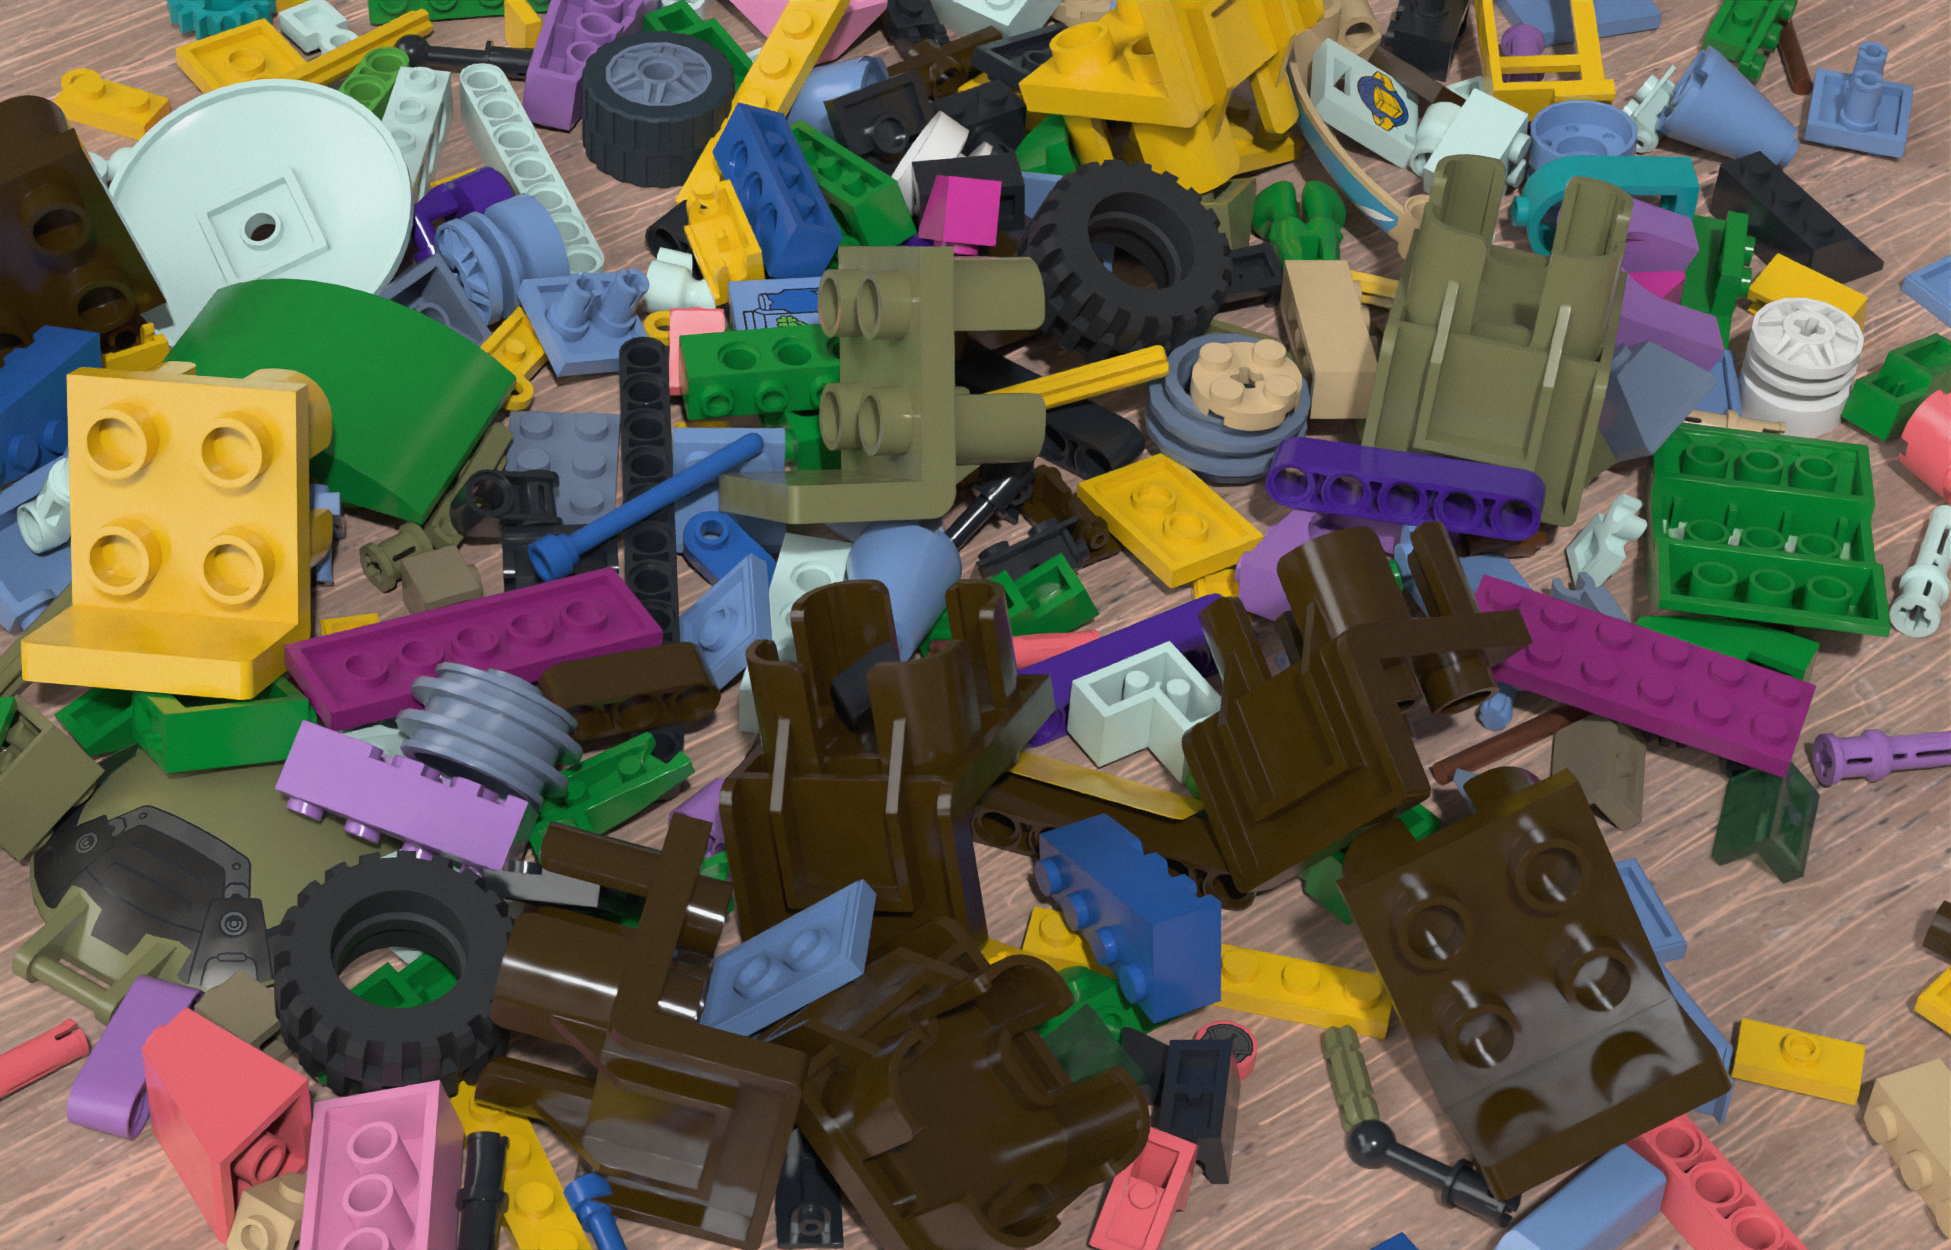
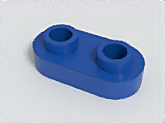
M717 511L701 512L693 516L684 528V555L713 586L746 556L752 553L767 562L768 587L770 588L776 568L775 560L728 515ZM706 532H716L721 537L709 540L702 535Z

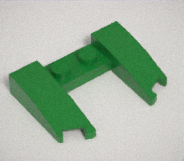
M646 732L590 757L579 764L559 771L568 780L569 788L565 796L555 798L542 795L545 804L542 811H536L539 816L529 838L539 862L541 863L539 858L541 844L550 821L602 834L635 815L695 773L688 755L680 751L669 763L665 764L650 755L656 746V741L651 733ZM724 850L704 860L701 875L727 881V875L731 874L727 851ZM732 895L727 915L734 910L735 903ZM570 910L634 928L638 927L640 917Z

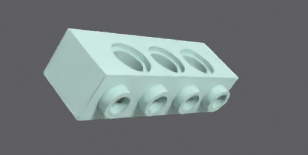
M401 66L382 123L390 131L403 154L410 172L415 204L430 191V183L434 180L453 121L451 72L432 70L427 67L411 68ZM410 235L408 245L413 246L414 241Z
M792 533L785 534L769 588L772 640L776 643L779 661L798 663L790 622V612L793 603L810 590L835 582L847 581V559L853 543ZM746 666L739 689L738 731L756 734L759 726L748 667Z

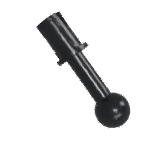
M416 34L404 35L394 44L395 48L403 50L408 55L411 68L440 66L465 69L473 64L486 63L499 67L506 77L526 79L527 70L535 49L494 46V42L487 40L485 50L430 46L423 37Z
M1030 462L1001 463L981 485L975 483L971 487L972 492L977 498L946 530V535L954 543L957 550L964 545L993 513L1001 518L1008 514L1006 508L1011 504V501L1038 475L1037 470Z
M1363 1120L1354 1125L1348 1133L1346 1149L1350 1159L1355 1164L1366 1169H1380L1389 1166L1442 1191V1205L1449 1209H1453L1458 1205L1505 1228L1513 1219L1511 1215L1505 1213L1506 1208L1516 1212L1520 1205L1522 1193L1506 1201H1496L1478 1171L1473 1169L1471 1161L1463 1158L1451 1167L1398 1143L1394 1131L1381 1120Z

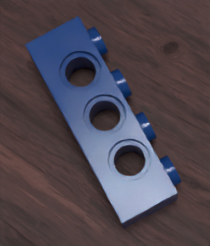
M738 102L712 152L724 179H730L762 251L765 268L769 276L774 279L821 277L840 244L843 235L784 114Z

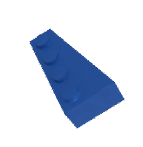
M44 325L33 334L34 343L26 349L17 347L3 358L5 366L0 369V486L30 474L64 454L68 445L67 374L80 367L102 368L100 333Z
M1106 813L1039 834L1040 860L1035 862L1034 871L1040 890L1045 896H1052L1062 908L1069 927L1073 931L1079 930L1091 945L1097 962L1102 967L1108 966L1117 977L1122 991L1130 1003H1137L1152 1023L1155 1024L1221 1001V902L1211 894L1201 898L1195 895L1197 894V886L1192 879L1185 874L1176 877L1170 876L1166 859L1157 852L1144 855L1141 841Z

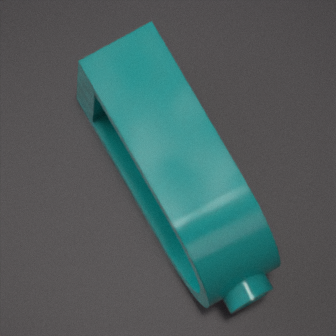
M1573 155L1555 159L1535 171L1527 180L1521 196H1514L1511 209L1513 227H1526L1529 243L1536 254L1551 256L1556 229L1548 227L1540 221L1551 206L1563 199L1567 182L1575 176H1584L1611 183L1623 189L1629 195H1661L1660 208L1687 216L1692 219V223L1700 186L1691 157Z

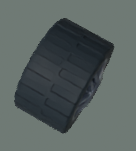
M661 30L657 32L641 31L617 37L614 41L603 44L597 48L595 53L589 56L586 60V66L582 71V140L587 157L603 173L610 174L614 179L624 183L628 182L640 187L658 188L684 186L709 140L714 138L719 132L725 118H728L732 109V100L735 97V77L732 64L727 61V56L719 49L716 50L712 47V44L684 33L679 34Z

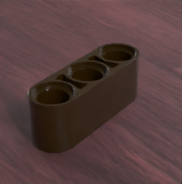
M677 642L562 662L545 670L537 684V688L542 691V697L561 707L577 720L578 729L576 734L569 735L576 742L702 719L716 709L721 699L720 690L703 650L697 644L691 642Z

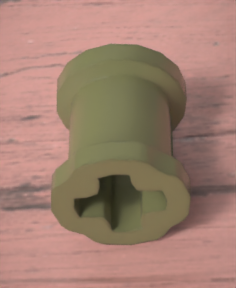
M407 522L401 525L398 534L378 545L374 543L363 545L359 549L360 563L369 581L381 592H387L396 585V580L402 577L401 559L434 549L422 528L414 522ZM399 553L402 554L400 558L393 561L394 556Z

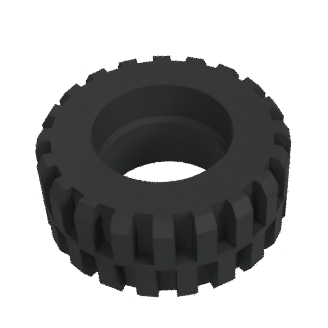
M1124 159L1104 160L1101 166L1098 162H1090L1078 166L1075 172L1066 173L1057 181L1020 239L1017 256L1032 258L1039 268L1043 281L1045 319L1040 328L1045 334L1052 332L1059 339L1057 345L1069 354L1072 350H1075L1084 355V362L1091 364L1155 345H1161L1166 352V356H1168L1173 350L1184 345L1188 340L1200 337L1229 294V282L1233 278L1232 259L1228 257L1231 249L1226 233H1219L1218 227L1221 225L1220 220L1212 208L1206 210L1200 203L1202 196L1192 187L1186 190L1177 183L1179 178L1168 171L1159 174L1152 171V165L1139 161L1133 162L1131 166L1125 165ZM1090 242L1111 244L1131 253L1149 270L1158 289L1137 287L1116 277L1100 262Z
M397 850V857L381 858L380 852L360 855L359 864L348 867L346 862H341L326 870L325 883L322 885L317 880L311 881L297 895V906L294 905L287 909L280 923V938L275 941L274 950L276 1018L280 1020L281 1036L287 1048L294 1052L299 1051V1064L314 1077H318L324 1072L327 1075V1087L342 1095H347L350 1089L362 1092L363 1094L440 1080L449 1096L457 1093L459 1080L464 1079L468 1084L476 1082L481 1070L487 1066L489 1059L494 1061L495 1057L503 1055L509 1045L510 1031H512L498 1026L490 1017L499 971L515 922L514 918L508 916L509 905L500 893L494 889L485 893V879L469 868H465L462 873L454 870L453 860L434 854L431 861L416 858V851ZM388 947H408L422 950L442 960L451 968L459 980L447 993L432 1002L410 1008H389L361 999L342 983L339 975L350 963L366 953Z

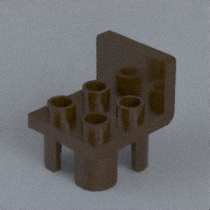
M33 95L17 96L0 102L1 369L5 366L3 358L17 347L26 349L34 343L33 334L44 325L97 333L108 332L120 327L131 318L167 303L156 274L75 128L71 127L64 112L57 104L46 98Z
M1423 522L1410 533V539L1414 548L1407 555V563L1429 615L1428 618H1411L1379 537L1367 526L1349 527L1321 535L1283 555L1277 563V575L1291 611H1285L1277 616L1275 626L1291 666L1274 677L1270 673L1245 607L1238 597H1220L1207 605L1198 614L1197 618L1223 681L1220 711L1184 732L1182 736V750L1235 887L1239 892L1249 893L1273 889L1353 843L1361 833L1370 827L1390 818H1396L1427 800L1431 793V786L1414 746L1416 736L1408 718L1427 706L1433 717H1445L1463 712L1489 700L1500 690L1491 668L1533 643L1519 609L1481 612L1443 522Z
M859 579L835 582L810 590L793 603L790 612V622L798 663L779 661L778 650L774 640L756 639L746 649L745 656L761 743L726 777L719 794V814L744 942L852 883L863 879L876 893L867 951L940 915L948 916L957 921L967 931L980 951L987 945L989 936L969 819L975 814V803L1000 774L1011 770L1018 764V753L1056 710L1050 674H1018L1005 589L1001 584L985 579L956 580L945 593L952 641L941 651L924 658L901 662H878L873 665L866 676L873 720L852 724L832 688V679L884 642L889 641L900 658L890 594L886 585L881 581Z
M1502 766L1487 770L1469 779L1463 785L1468 801L1477 811L1476 813L1419 841L1414 838L1400 818H1390L1378 823L1361 833L1350 845L1343 861L1342 878L1335 881L1450 1128L1496 1201H1506L1726 1094L1732 1088L1731 1080L1716 1047L1674 998L1578 779L1568 768L1542 781L1530 771L1519 767Z
M674 812L663 848L658 850L550 821L539 853L543 869L563 876L646 897L647 899L637 928L551 905L540 906L535 910V913H523L516 918L494 991L490 1011L492 1021L506 1029L574 1046L598 1069L597 1078L594 1080L507 1056H497L493 1062L487 1063V1066L481 1070L477 1080L474 1102L545 1120L580 1154L574 1180L590 1173L598 1174L607 1180L613 1194L591 1198L590 1201L610 1206V1213L612 1215L743 1250H757L762 1243L811 1060L805 1052L699 1024L713 968L681 960L682 953L685 951L714 959L734 883L701 875L713 822Z
M944 915L937 916L867 951L865 969L862 976L784 1016L755 1038L803 1051L810 1057L811 1062L795 1123L885 1250H1023L1037 1245L1060 1227L1062 1223L1057 1215L1091 1186L1110 1180L1133 1163L1144 1150L1150 1133V1114L1146 1099L1139 1086L1124 1068L1114 1065L1072 1082L1034 1028L1036 1025L1061 1015L1074 1003V996L1059 973L1045 961L1024 954L1011 955L990 965L967 931L957 921Z

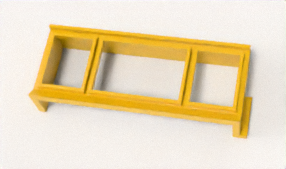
M1474 0L1485 93L1527 113L1528 122H1532L1539 111L1551 104L1563 101L1593 100L1612 105L1616 97L1614 79L1604 78L1593 0H1569L1577 54L1504 57L1499 56L1493 1ZM1580 73V80L1503 83L1502 74Z

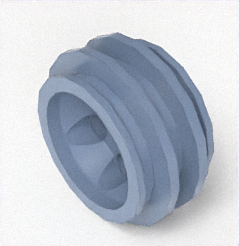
M1210 333L1190 339L1167 356L1170 373L1166 377L1148 381L1149 399L1145 406L1148 435L1163 454L1190 469L1201 479L1216 483H1246L1266 477L1276 447L1287 438L1305 437L1307 434L1308 425L1306 419L1311 408V398L1308 383L1303 376L1298 408L1295 412L1294 409L1287 412L1285 422L1270 429L1245 431L1224 426L1223 416L1215 414L1210 409L1208 417L1195 407L1191 399L1192 370L1199 359V352L1202 346L1211 342L1222 344L1232 342L1257 343L1261 339L1238 333ZM1244 384L1245 388H1255L1253 385Z
M450 662L437 664L435 669L437 678L427 676L414 678L410 686L411 693L425 708L423 711L411 708L400 710L395 721L398 728L411 738L404 740L400 746L403 755L440 771L441 776L452 780L453 777L458 778L459 776L479 783L484 788L499 794L498 798L506 801L508 794L528 801L536 811H542L545 802L542 795L554 798L566 795L569 788L568 780L554 766L555 764L570 766L580 763L583 756L582 747L569 736L576 734L578 723L564 709L542 697V691L519 677L497 669L489 668L486 671Z

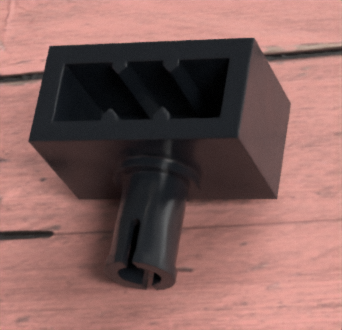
M1399 0L1395 21L1391 20L1387 29L1384 48L1392 50L1391 53L1431 78L1446 82L1467 29L1471 0Z
M1000 79L929 102L934 116L939 111H942L969 130L965 146L961 151L966 157L983 142L993 147L990 155L1014 153L1024 140L1026 104Z

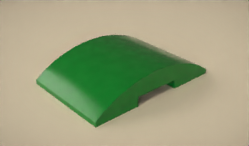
M258 279L217 289L162 361L195 363L197 376L244 379L260 369L293 370L308 376L325 393L332 414L330 444L327 448L309 459V475L318 477V484L328 486L329 492H340L341 501L421 525L430 515L516 386V376L494 357L459 333L418 311L365 291L337 284L301 279Z
M1682 422L1653 455L1648 456L1645 493V520L1647 521V527L1644 531L1646 585L1651 606L1654 609L1876 637H1889L1891 625L1883 564L1876 563L1871 526L1875 496L1868 445Z

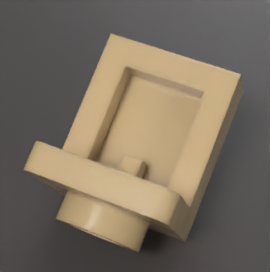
M289 1172L243 1190L227 1240L228 1250H293L295 1242L300 1240L307 1176Z

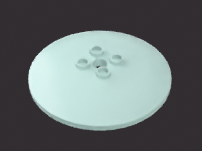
M261 79L241 82L213 90L187 102L161 119L135 144L121 163L108 189L161 284L167 303L140 315L148 323H153L155 335L163 333L169 342V350L174 347L217 289L232 284L258 279H301L337 284L376 294L393 279L404 257L413 226L414 195L410 172L403 154L390 131L368 108L350 96L317 83L301 80ZM260 225H276L274 233L269 238L262 241L251 240L253 231Z

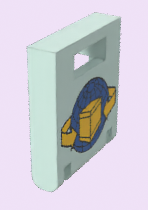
M1327 37L1313 53L1310 99L1320 117L1327 124L1398 167H1410V157L1418 143L1416 133L1418 130L1419 95L1395 80L1392 76ZM1341 77L1345 79L1344 93L1334 87Z

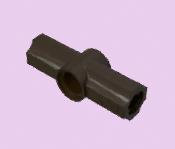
M988 26L944 45H940L932 39L922 40L909 50L904 61L887 67L889 77L918 69L927 97L932 96L938 100L942 97L956 94L959 87L967 83L968 80L983 73V71L970 65L975 47L1001 40L1002 34L993 26Z

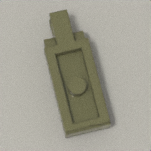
M495 422L484 432L422 527V530L436 549L454 544L457 546L466 536L458 531L451 522L449 509L453 498L468 478L479 470L502 471L508 458L503 453L514 434L500 422ZM472 496L473 501L480 508L485 500L481 497Z

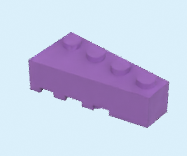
M551 0L526 75L522 106L530 121L544 127H556L570 131L582 116V71L586 66V60L603 44L610 43L615 38L623 35L627 36L641 32L643 15L657 10L658 0Z
M306 720L302 721L275 787L282 795L289 797L287 809L317 821H321L324 811L347 820L343 830L374 843L379 842L383 833L403 841L402 850L416 851V858L431 861L434 854L462 864L460 873L465 868H469L482 877L483 869L506 871L507 860L521 861L539 816L528 801L509 794L506 801L498 798L499 794L484 788L479 783L459 776L458 778L453 777L452 780L441 776L440 771L424 763L400 755H395L392 758L383 754L384 750L374 745Z

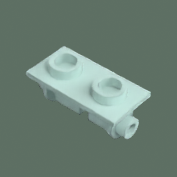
M1674 65L1670 67L1660 80L1652 74L1633 96L1640 104L1631 99L1622 110L1636 124V152L1638 153L1653 151L1664 136L1655 131V124L1664 105L1671 110L1674 109L1671 103L1675 96V93L1672 91L1676 85L1668 80L1676 69Z

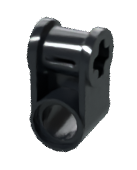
M543 469L527 471L479 470L468 478L450 503L449 515L451 522L458 531L471 537H502L501 527L564 525L563 520L557 517L555 490L560 485L559 475L556 472ZM472 496L484 499L489 504L491 511L479 508L473 501Z

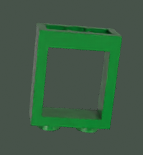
M282 675L257 696L247 700L132 690L133 739L166 774L287 760L302 721L306 720L317 724L316 711L309 699Z

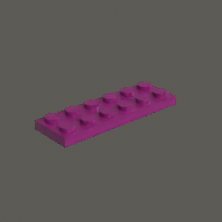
M608 567L284 645V665L327 728L333 731H340L396 717L400 710L408 708L424 710L425 706L413 697L410 686L414 678L421 676L437 678L435 669L437 664L443 662L462 664L482 671H486L489 668L497 669L532 683L538 681L545 670L555 664L662 645L663 630L613 567Z
M1483 574L1474 595L1481 612L1519 609L1533 641L1529 646L1491 668L1496 680L1785 778L1816 685L1626 622L1619 618L1572 604L1565 600L1551 597L1512 582Z

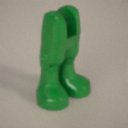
M1286 180L1275 182L1263 189L1255 197L1252 227L1263 239L1270 241L1283 269L1284 260H1340V244L1344 238L1341 229L1345 224L1347 213L1344 199L1334 188L1320 181L1312 180L1307 182L1301 193V219L1297 216L1296 191L1291 182Z

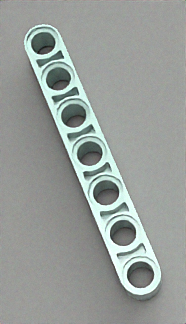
M479 63L467 66L459 75L461 120L484 165L503 174L514 189L516 196L526 193L535 197L546 208L555 222L565 245L570 275L578 272L580 275L583 272L592 274L605 273L604 255L505 73L499 67L492 64Z

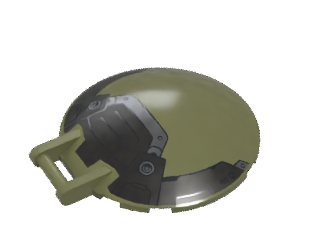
M136 742L110 754L97 763L105 771L96 780V787L92 794L82 804L71 807L54 825L53 834L45 845L31 853L30 886L34 906H37L45 925L18 949L12 961V972L30 983L39 980L95 1012V1019L108 1026L134 981L142 974L199 989L205 993L212 987L224 983L240 969L264 986L273 985L275 941L280 938V923L287 909L294 905L297 906V895L311 881L317 880L321 885L325 883V871L341 862H346L348 867L359 864L360 855L380 852V857L386 856L402 849L401 840L382 833L379 842L374 843L344 831L343 829L347 821L344 818L324 811L321 821H317L287 809L289 797L282 795L275 789L286 760L166 774ZM63 959L111 987L106 989L61 964L59 961Z

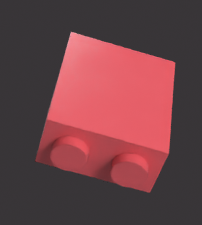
M185 1007L167 1025H161L156 1028L142 1047L152 1132L218 1241L227 1246V1240L243 1190L289 1172L304 1174L307 1171L312 1128L308 1078Z

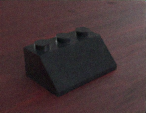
M1761 151L1720 164L1709 212L1716 219L1726 220L1728 211L1749 214L1747 235L1755 237L1753 253L1766 265L1779 253L1841 284L1883 269L1884 261Z

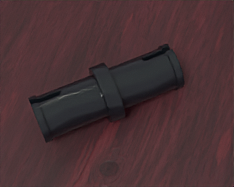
M479 1131L467 1136L466 1144L468 1147L464 1187L457 1191L455 1207L461 1211L457 1250H498L501 1215L505 1214L509 1208V1195L503 1190L507 1149L509 1148L510 1140L507 1136L500 1137V1133Z

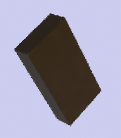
M1377 45L1367 61L1433 104L1451 102L1462 108L1466 102V99L1379 45Z

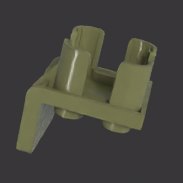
M1474 154L1446 156L1437 163L1429 201L1425 203L1420 229H1414L1383 336L1361 445L1519 468L1534 472L1542 479L1546 486V499L1541 522L1562 527L1572 526L1577 518L1611 371L1628 272L1621 271L1634 205L1633 199L1626 191L1611 183L1584 176H1575L1566 184L1551 256L1492 244L1507 174L1505 164L1496 158ZM1396 485L1400 490L1406 492L1416 491L1408 485ZM1463 493L1452 494L1454 497L1461 500L1472 499L1470 496ZM1519 501L1508 502L1511 506L1516 508L1528 507L1526 504Z
M838 246L839 269L826 270L820 280L818 314L824 334L829 338L839 337L840 383H828L824 387L820 399L819 421L822 438L826 447L831 451L841 450V469L723 473L719 476L720 511L788 524L935 519L945 515L951 509L956 497V485L980 465L1033 462L1040 454L1045 437L1046 404L1044 399L1036 393L970 394L967 388L955 386L954 331L1032 330L1040 327L1045 319V294L1042 277L1034 260L1030 257L954 256L953 246Z

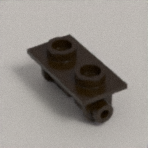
M1039 465L1035 468L1038 475L1032 480L1034 484L1033 493L1025 502L1017 505L1034 526L1053 517H1056L1060 523L1076 515L1078 522L1071 537L1073 541L1082 538L1090 552V559L1083 561V566L1121 551V546L1107 531V522L1102 517L1096 516L1079 497L1075 498L1071 488L1062 480V475L1057 468L1047 467L1046 465Z

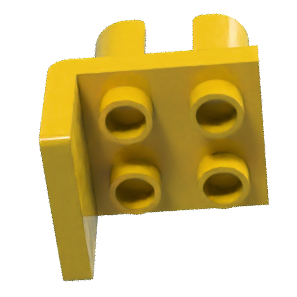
M1115 0L1117 6L1098 21L1080 23L1058 33L1049 44L1053 56L1018 83L1028 111L1063 115L1080 166L1090 162H1098L1101 166L1104 160L1114 159L1112 155L1114 143L1105 119L1131 122L1144 162L1152 165V171L1159 174L1168 171L1179 178L1177 183L1186 190L1192 187L1197 193L1202 194L1228 181L1239 169L1240 158L1225 112L1232 90L1247 77L1249 78L1264 128L1268 133L1283 134L1297 121L1299 110L1286 72V66L1295 37L1305 29L1313 28L1323 19L1325 15L1323 0Z
M168 361L156 364L145 371L80 367L68 373L67 409L73 605L21 639L22 679L32 682L236 700L254 698L288 670L284 665V645L310 639V569L325 557L333 536L331 510L314 508L309 512V459L327 448L332 436V414L325 393L308 376L286 369H260L244 379L197 376L195 363Z

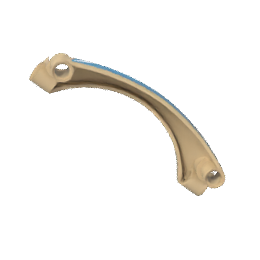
M1323 0L1325 7L1323 19L1313 28L1305 29L1295 37L1286 66V72L1299 110L1297 123L1314 153L1346 197L1379 229L1398 242V252L1406 259L1414 229H1420L1425 203L1429 201L1430 195L1420 194L1412 196L1406 201L1404 207L1374 182L1337 141L1334 128L1322 120L1310 99L1313 53L1327 37L1368 61L1377 45H1380L1382 36L1379 24L1367 0ZM1341 77L1334 87L1341 91L1344 87L1345 79Z

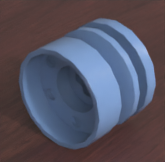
M1568 100L1549 105L1536 114L1530 125L1531 143L1528 148L1530 164L1526 172L1527 180L1543 165L1566 156H1635L1637 146L1636 124L1627 113L1612 105L1593 100ZM1563 199L1546 211L1541 219L1542 222L1557 228V217Z
M526 193L486 208L485 214L475 211L463 216L461 219L456 218L438 226L434 237L435 254L439 252L464 290L468 301H471L486 326L492 325L500 321V319H507L518 306L523 307L516 292L524 279L570 275L566 248L555 222L546 208L535 197Z

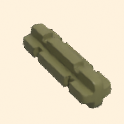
M1349 1025L1340 1028L1335 1026L1329 1027L1324 1032L1325 1039L1323 1040L1322 1047L1326 1061L1332 1064L1328 1069L1338 1106L1344 1110L1341 1113L1344 1128L1349 1133L1354 1125L1363 1120H1380V1113L1376 1100L1370 1097L1374 1092L1364 1056L1357 1050L1361 1046L1356 1030Z

